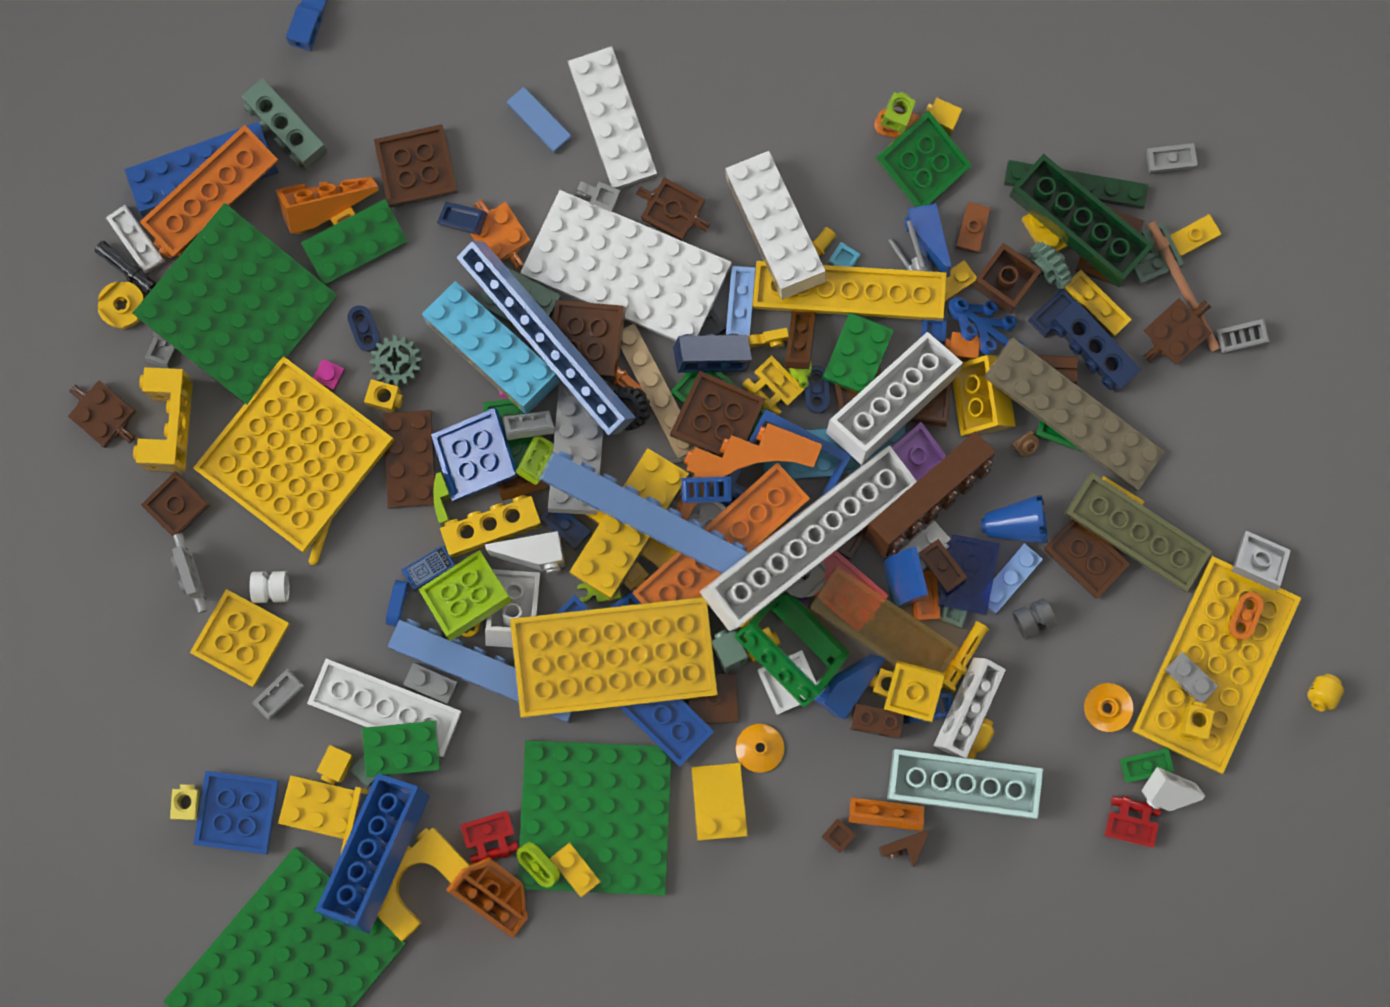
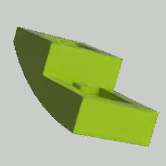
M439 472L436 473L434 481V506L438 522L443 527L445 522L450 521L443 501L451 497L444 476Z

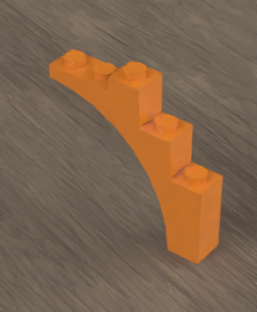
M767 423L766 428L761 426L756 440L760 441L759 446L731 435L730 440L724 439L720 452L724 453L723 457L695 447L694 451H688L684 464L688 465L687 471L695 473L694 477H724L739 468L768 461L796 462L814 467L822 444ZM704 482L699 483V497L704 495ZM709 482L710 488L714 485V482ZM689 483L690 497H694V483ZM680 499L676 510L682 513V519L688 521L698 502L682 503V499Z

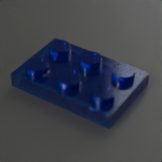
M952 534L949 554L967 576V580L949 593L942 587L938 606L987 615L1000 543Z

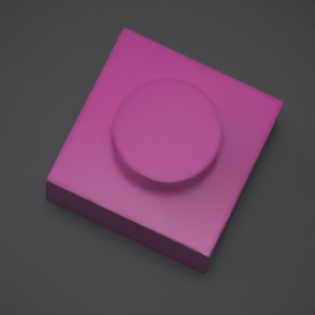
M322 359L313 379L324 387L335 391L345 369Z

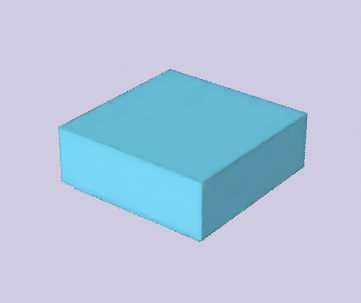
M840 242L828 260V264L832 266L854 267L861 254Z

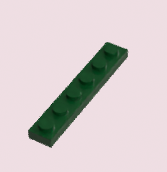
M1008 160L1004 185L1014 187L1034 164ZM1064 170L1104 203L1144 209L1148 184Z

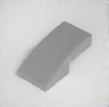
M153 331L154 338L147 351L145 360L148 363L169 368L176 349Z

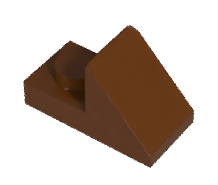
M924 830L878 847L881 857L887 855L890 860L903 855L901 850L905 849L911 867H914L928 833Z

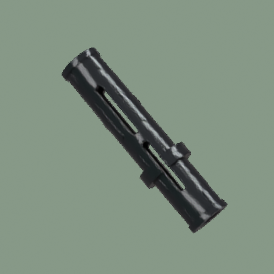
M104 240L95 247L94 252L104 258L126 276L128 282L134 283L146 294H149L157 284V282L143 272L140 266L133 265Z

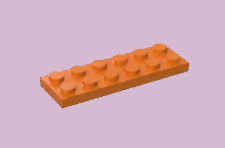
M244 125L148 213L140 223L172 257H176L195 239L224 203L230 207L279 160Z

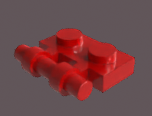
M1113 795L1110 804L1119 807V814L1108 813L1104 836L1154 848L1159 824L1149 820L1150 815L1160 816L1161 807L1160 809H1155L1147 801L1139 802L1131 800L1129 796L1123 795L1118 797ZM1129 809L1141 812V818L1127 816Z
M508 810L460 825L466 848L469 849L476 846L478 850L477 854L469 856L472 865L488 857L490 859L501 856L503 858L510 857L511 853L517 852L519 849L517 841L507 844L506 837L515 834ZM498 840L500 847L486 851L485 843Z

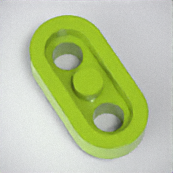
M525 843L517 850L519 863L541 886L551 887L559 880L560 873L557 866L538 846L533 843Z

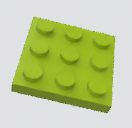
M480 550L418 589L449 641L454 640L512 602Z

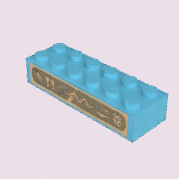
M456 281L422 313L426 324L523 413H530L560 382L559 377L546 362Z

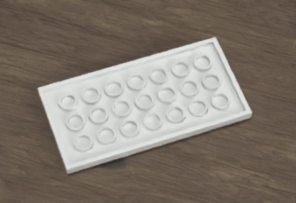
M559 190L520 274L582 302L626 307L624 320L676 341L678 336L685 334L699 335L732 262Z

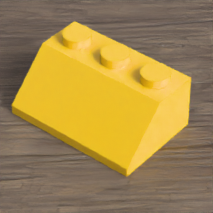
M985 355L963 362L958 376L952 381L960 436H970L975 431L977 434H985L1016 427L1012 399L984 378L998 356Z

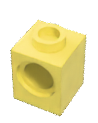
M183 784L180 785V789H172L170 819L197 820L202 791L195 790V785ZM188 795L192 803L189 808L184 809L181 801L183 797Z

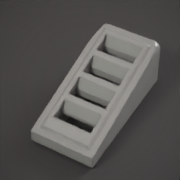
M1264 318L1216 330L1222 354L1270 343ZM1258 327L1261 338L1257 340L1255 338L1253 328ZM1247 329L1249 330L1251 341L1246 342L1244 330ZM1239 331L1242 343L1237 344L1234 332ZM1227 333L1230 334L1232 346L1228 347L1225 338Z

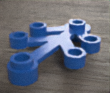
M952 298L948 303V314L953 319L959 321L962 330L961 336L967 341H972L978 334L981 343L980 349L986 355H992L997 348V344L989 339V336L1004 347L1009 341L1006 336L995 328L1012 331L1017 324L1016 318L1012 315H1006L1003 319L981 318L976 315L994 316L998 306L993 301H986L984 305L968 304L962 298Z

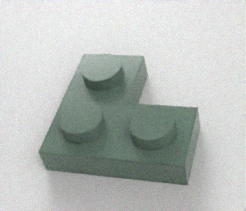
M1164 222L1158 224L1163 237H1167L1170 243L1169 248L1179 268L1182 267L1184 262ZM1149 229L1141 232V235L1152 244L1155 242ZM1155 246L1150 250V254L1146 255L1133 270L1139 285L1170 272L1160 250L1157 251Z

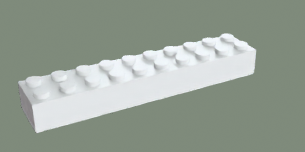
M887 446L703 588L700 593L729 631L739 627L867 526L917 481L891 446Z

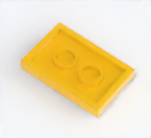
M290 775L278 824L344 839L355 790Z

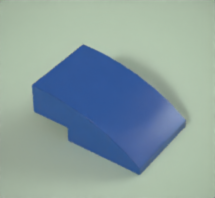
M916 546L896 553L882 562L893 610L912 606L914 602L923 601L926 598L928 591Z

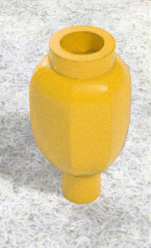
M984 717L967 759H975L977 752H982L988 747L995 732L992 727L993 721Z

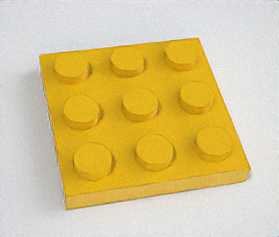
M226 589L190 653L255 688L291 624Z

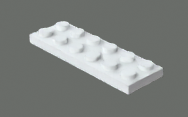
M609 47L568 61L611 187L621 189L657 177L654 163L613 48Z
M325 659L307 703L365 727L436 720L439 756L442 757L445 756L462 714L460 710L329 659Z

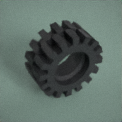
M632 386L613 391L621 401L627 399L635 405L634 416L636 418L624 429L626 431L637 429L646 423L645 420L650 417L648 412L651 411V407L647 405L650 403V400L645 399V396H647L645 392L641 393V389L633 388Z

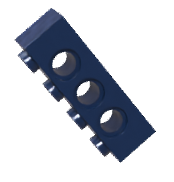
M1077 300L1069 304L1050 322L1053 325V331L1060 338L1064 337L1070 343L1069 348L1076 355H1081L1085 359L1087 368L1093 373L1097 372L1100 375L1101 381L1107 389H1113L1117 392L1141 371L1140 367ZM1073 325H1078L1082 328L1081 336L1073 332ZM1090 342L1098 345V353H1093L1089 349ZM1107 359L1114 362V371L1107 369L1105 364Z

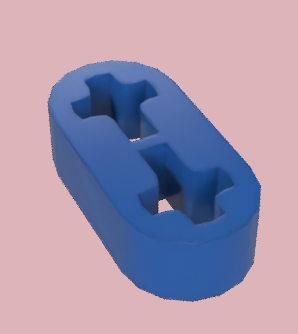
M395 581L387 610L386 625L397 626L398 621L401 620L408 593V582Z

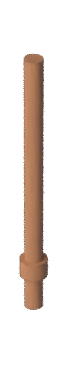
M1156 221L1147 224L1155 240L1153 244L1156 250H1160L1188 307L1195 310L1199 305L1169 248L1170 243L1167 237H1163ZM1202 315L1201 318L1203 323L1212 332L1204 315ZM1212 332L1205 339L1211 352L1220 348Z

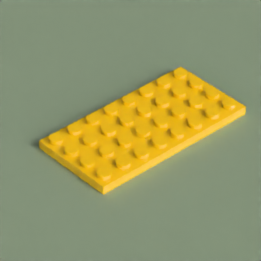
M1211 556L1131 732L1219 774H1223L1301 597L1282 588H1279L1277 591L1240 576L1232 572L1233 565ZM1246 593H1256L1262 598L1264 607L1255 631L1249 638L1237 640L1230 635L1228 630L1237 601ZM1247 601L1245 604L1246 608L1252 610V603ZM1237 624V630L1243 632L1244 626ZM1181 652L1219 686L1203 702L1209 705L1208 709L1215 710L1209 739L1205 741L1179 735L1185 707L1190 704L1193 705L1196 701L1164 669ZM1194 714L1192 722L1195 726L1201 727L1203 719L1199 714Z
M704 597L510 619L521 717L717 695L708 607Z

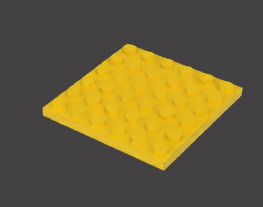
M283 356L267 375L248 405L244 404L193 469L305 554L394 442V438Z

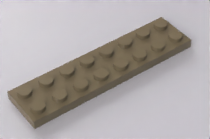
M1014 338L1009 339L984 376L986 380L1135 491L1140 489L1165 452Z

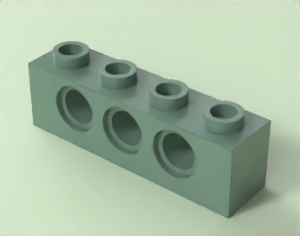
M263 78L241 96L245 102L243 105L244 109L252 117L256 115L260 119L259 123L266 133L271 131L276 136L273 140L282 150L286 147L291 152L289 157L297 166L302 164L307 170L328 152L319 138ZM268 105L273 106L271 111L262 112L264 107ZM288 122L284 129H278L280 123ZM296 139H303L302 144L298 146L293 145Z

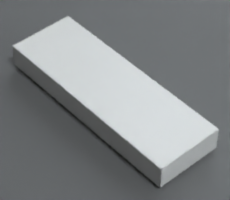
M126 205L106 217L146 275L166 262Z

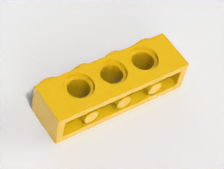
M522 495L514 498L513 503L504 505V503L495 504L490 507V511L481 513V511L472 512L467 515V519L447 521L444 523L445 526L440 528L448 554L452 559L483 548L485 544L500 542L541 528L542 524L532 496ZM511 512H518L520 514L519 520L515 523L507 521V516ZM488 520H495L497 522L496 528L492 531L484 529V525ZM465 528L474 529V534L469 539L462 538V531Z

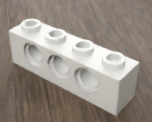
M986 658L972 659L933 746L952 756L967 758L1006 669Z

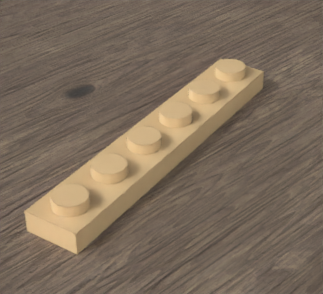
M635 323L624 328L620 349L642 391L647 395L645 396L646 399L650 400L649 405L676 457L686 456L688 451H694L695 447L670 436L680 409Z

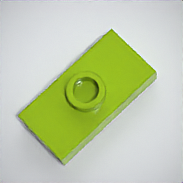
M541 435L534 436L515 473L536 485L540 481L539 478L553 453L554 444Z

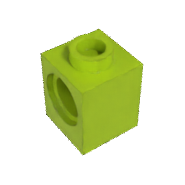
M894 92L888 101L880 125L902 133L907 127L916 100L911 99L906 93ZM894 107H900L904 114L896 113Z

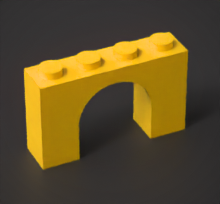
M436 828L424 829L416 838L418 842L412 848L410 846L407 847L377 915L401 941H405L423 924L403 903L400 897L399 884L405 871L413 865L427 863L437 868L452 883L462 869L471 866Z

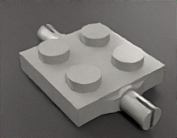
M178 533L173 536L176 548L172 549L174 556L171 557V562L175 571L179 570L181 579L178 580L182 593H186L195 601L198 614L208 611L204 600L207 597L193 555L188 550V546H186L183 533Z

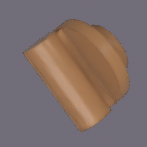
M1029 431L1012 443L1011 446L1020 455L1029 456L1037 450L1039 439L1032 431Z

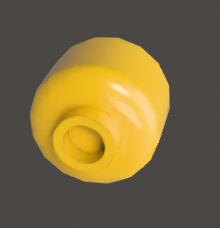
M1330 674L1320 675L1314 679L1307 693V697L1314 709L1324 712L1325 710L1331 711L1337 708L1344 694V688L1341 685L1340 679Z

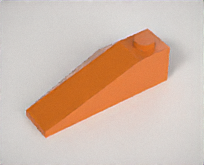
M372 177L342 180L339 185L328 184V181L320 182L318 187L307 188L306 183L276 189L275 192L285 224L290 233L301 234L326 222L379 189Z

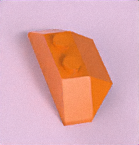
M489 857L462 869L447 888L449 893L512 938H514L528 919L523 883Z

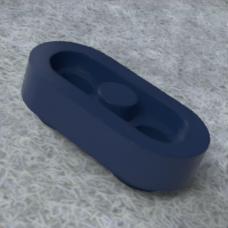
M361 305L354 306L348 312L347 319L355 341L362 351H375L378 348L376 344L380 343L381 339L373 317L366 307ZM359 316H364V321L358 323L357 318ZM366 338H373L372 343L365 344Z
M819 365L812 366V372L808 378L809 386L805 388L806 407L814 414L825 412L830 403L829 382L823 380L826 369ZM817 375L820 377V381L816 383L811 378ZM820 399L822 404L816 406L813 404V400Z

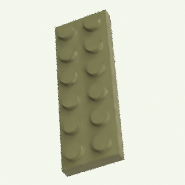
M1092 472L1088 474L1064 513L1184 592H1188L1212 552Z

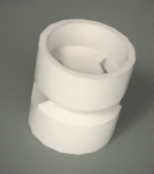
M266 571L251 573L250 596L252 603H267L268 599H271L274 603L288 602L290 585L287 571H273L271 575H268Z

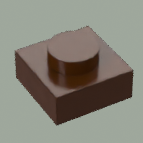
M837 818L822 835V838L837 852L841 853L856 834Z

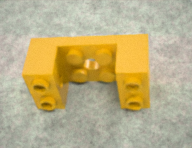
M144 367V374H141L139 379L140 389L153 401L167 402L166 412L169 414V421L164 426V436L167 437V440L138 439L137 445L133 449V458L146 471H176L177 473H185L193 379L183 369Z

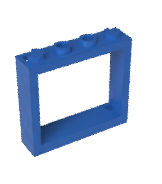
M765 409L748 442L756 444V438L761 426L765 427L768 421L784 430L822 444L821 450L840 459L820 496L822 497L836 485L851 455ZM743 467L733 471L731 474V495L736 498L747 490L735 483ZM792 514L787 520L791 521L797 515Z

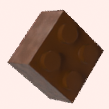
M1002 243L976 278L973 288L995 302L1009 314H1012L1038 279L1042 270L1005 243Z

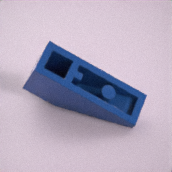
M930 204L908 208V217L904 218L906 232H909L907 221L910 220L915 230L920 250L940 272H946V277H950L951 262L937 205Z
M870 654L832 677L814 701L832 716L845 720L885 659Z

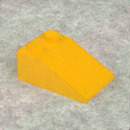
M740 763L691 767L698 841L747 837Z

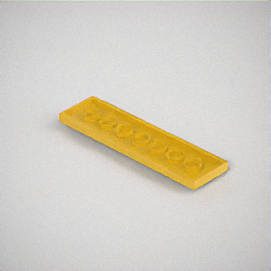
M756 261L753 309L840 315L852 313L857 316L943 321L946 272L823 265L826 282L782 300L764 261Z

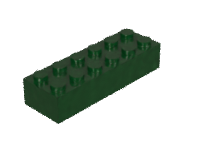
M1044 153L1017 182L1009 195L1010 198L1117 287L1124 282L1154 246Z

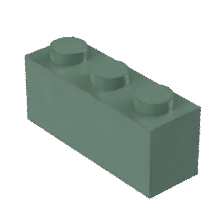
M725 629L714 635L715 640L712 641V649L724 674L747 664L748 656L743 646L734 637L736 635L735 630L729 632L728 629Z

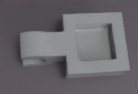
M580 182L577 189L578 195L591 198L590 204L611 212L620 195V190L598 182L596 188L587 183Z

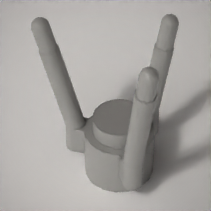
M908 220L907 225L917 257L911 259L912 264L908 262L893 239H889V243L907 270L933 272V263L926 255H922L912 222Z

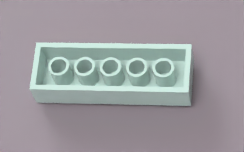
M895 749L892 753L887 800L1037 819L1043 769Z

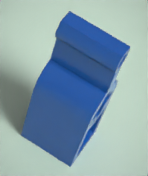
M302 0L298 4L286 35L289 45L307 51L312 50L328 0Z

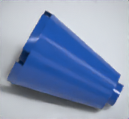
M1037 495L985 513V518L981 519L982 533H987V536L990 538L1048 543L1046 513L1042 508V505H1044L1043 496Z

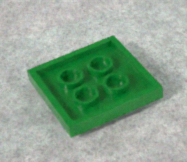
M930 111L924 112L874 157L914 207L929 205L972 166Z

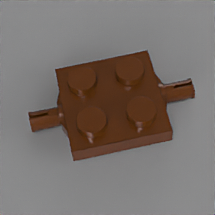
M665 177L659 187L653 192L646 190L642 186L638 188L639 190H637L636 195L647 200V207L641 216V220L681 241H683L693 226L705 232L709 229L711 223L699 218V212L705 203L704 198Z
M1178 298L1143 330L1154 346L1144 357L1147 359L1153 354L1148 359L1151 363L1159 354L1167 356L1175 365L1181 362L1212 333L1205 326L1201 318L1211 306L1208 304L1201 310L1207 304L1204 300L1194 310Z
M98 380L91 390L86 393L77 385L72 386L73 389H70L69 392L79 401L68 417L96 442L106 448L119 435L128 444L135 440L136 436L126 427L137 411L107 385Z

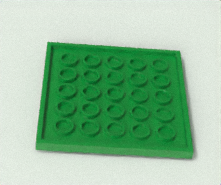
M224 203L132 314L244 404L248 405L275 365L283 356L286 358L336 298L337 294Z
M525 740L519 848L525 843H533L550 859L568 843H571L601 881L589 892L665 895L671 758L659 746ZM518 862V880L523 883L524 889L576 892L560 871V878L554 885L543 887Z

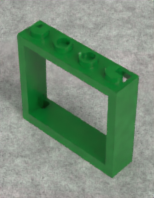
M784 591L750 617L734 636L803 707H806L820 695L850 655V652L796 597L790 596ZM770 609L828 666L816 684L757 626Z

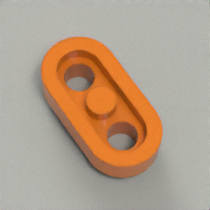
M1249 592L1238 599L1228 625L1229 633L1233 638L1245 640L1254 633L1264 607L1263 600L1258 594ZM1247 601L1252 603V610L1246 608L1245 604ZM1237 624L1244 626L1243 632L1237 630Z

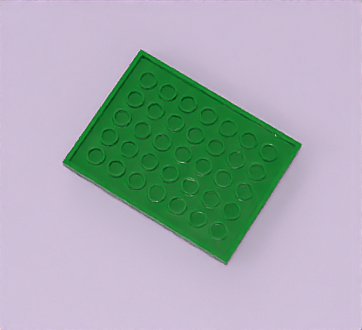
M294 847L163 1002L168 1007H354L407 942L401 941L378 917L370 933L367 934L328 920L317 913L315 910L330 876L297 847Z

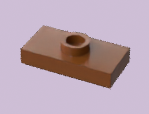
M971 202L967 203L956 244L957 249L979 254L990 207Z

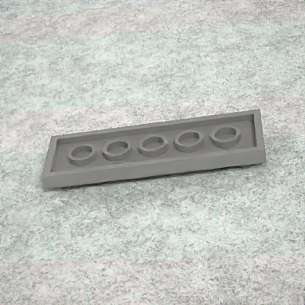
M560 379L553 453L559 454L560 450L574 457L573 462L579 465L582 462L587 463L595 468L594 473L600 475L604 429ZM550 486L548 512L597 515L595 508Z

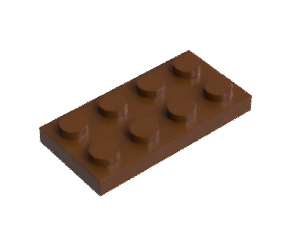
M431 410L383 413L384 431L394 438V442L385 452L388 508L434 506L435 465L433 439L431 436L433 434Z

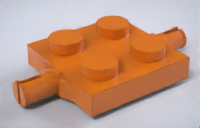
M483 199L478 200L480 205L475 202L474 206L479 210L485 211L488 215L480 235L470 233L475 241L485 242L501 262L510 260L515 270H520L516 261L521 268H523L524 264L517 254L532 241L506 201L495 209L488 210Z

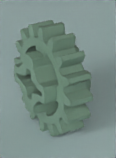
M1039 241L1030 248L1031 258L1034 260L1032 263L1042 270L1039 275L1041 278H1044L1049 284L1052 283L1053 286L1056 285L1058 289H1063L1071 283V273L1068 271L1069 267L1061 252H1057L1048 244L1045 245L1043 241Z
M393 335L390 342L385 337V344L377 343L376 346L379 350L371 351L375 359L370 360V364L376 366L371 371L374 375L379 374L377 377L379 382L385 379L387 384L394 382V385L399 387L400 382H403L408 386L409 378L414 381L416 380L414 372H421L417 364H421L423 361L421 358L416 357L420 354L419 349H414L415 344L413 341L407 344V339L404 336L401 341H398L397 336ZM401 348L406 349L411 354V356H409L408 354H403L401 352ZM396 354H397V356H398V358L400 359V361L397 362V366H396V369H395V367H394V365L392 364V362H395V358H396ZM382 368L389 369L392 376L383 372Z

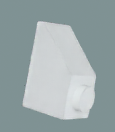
M1159 767L1155 769L1142 789L1150 806L1155 809H1160L1161 807L1168 811L1201 801L1205 797L1196 783Z

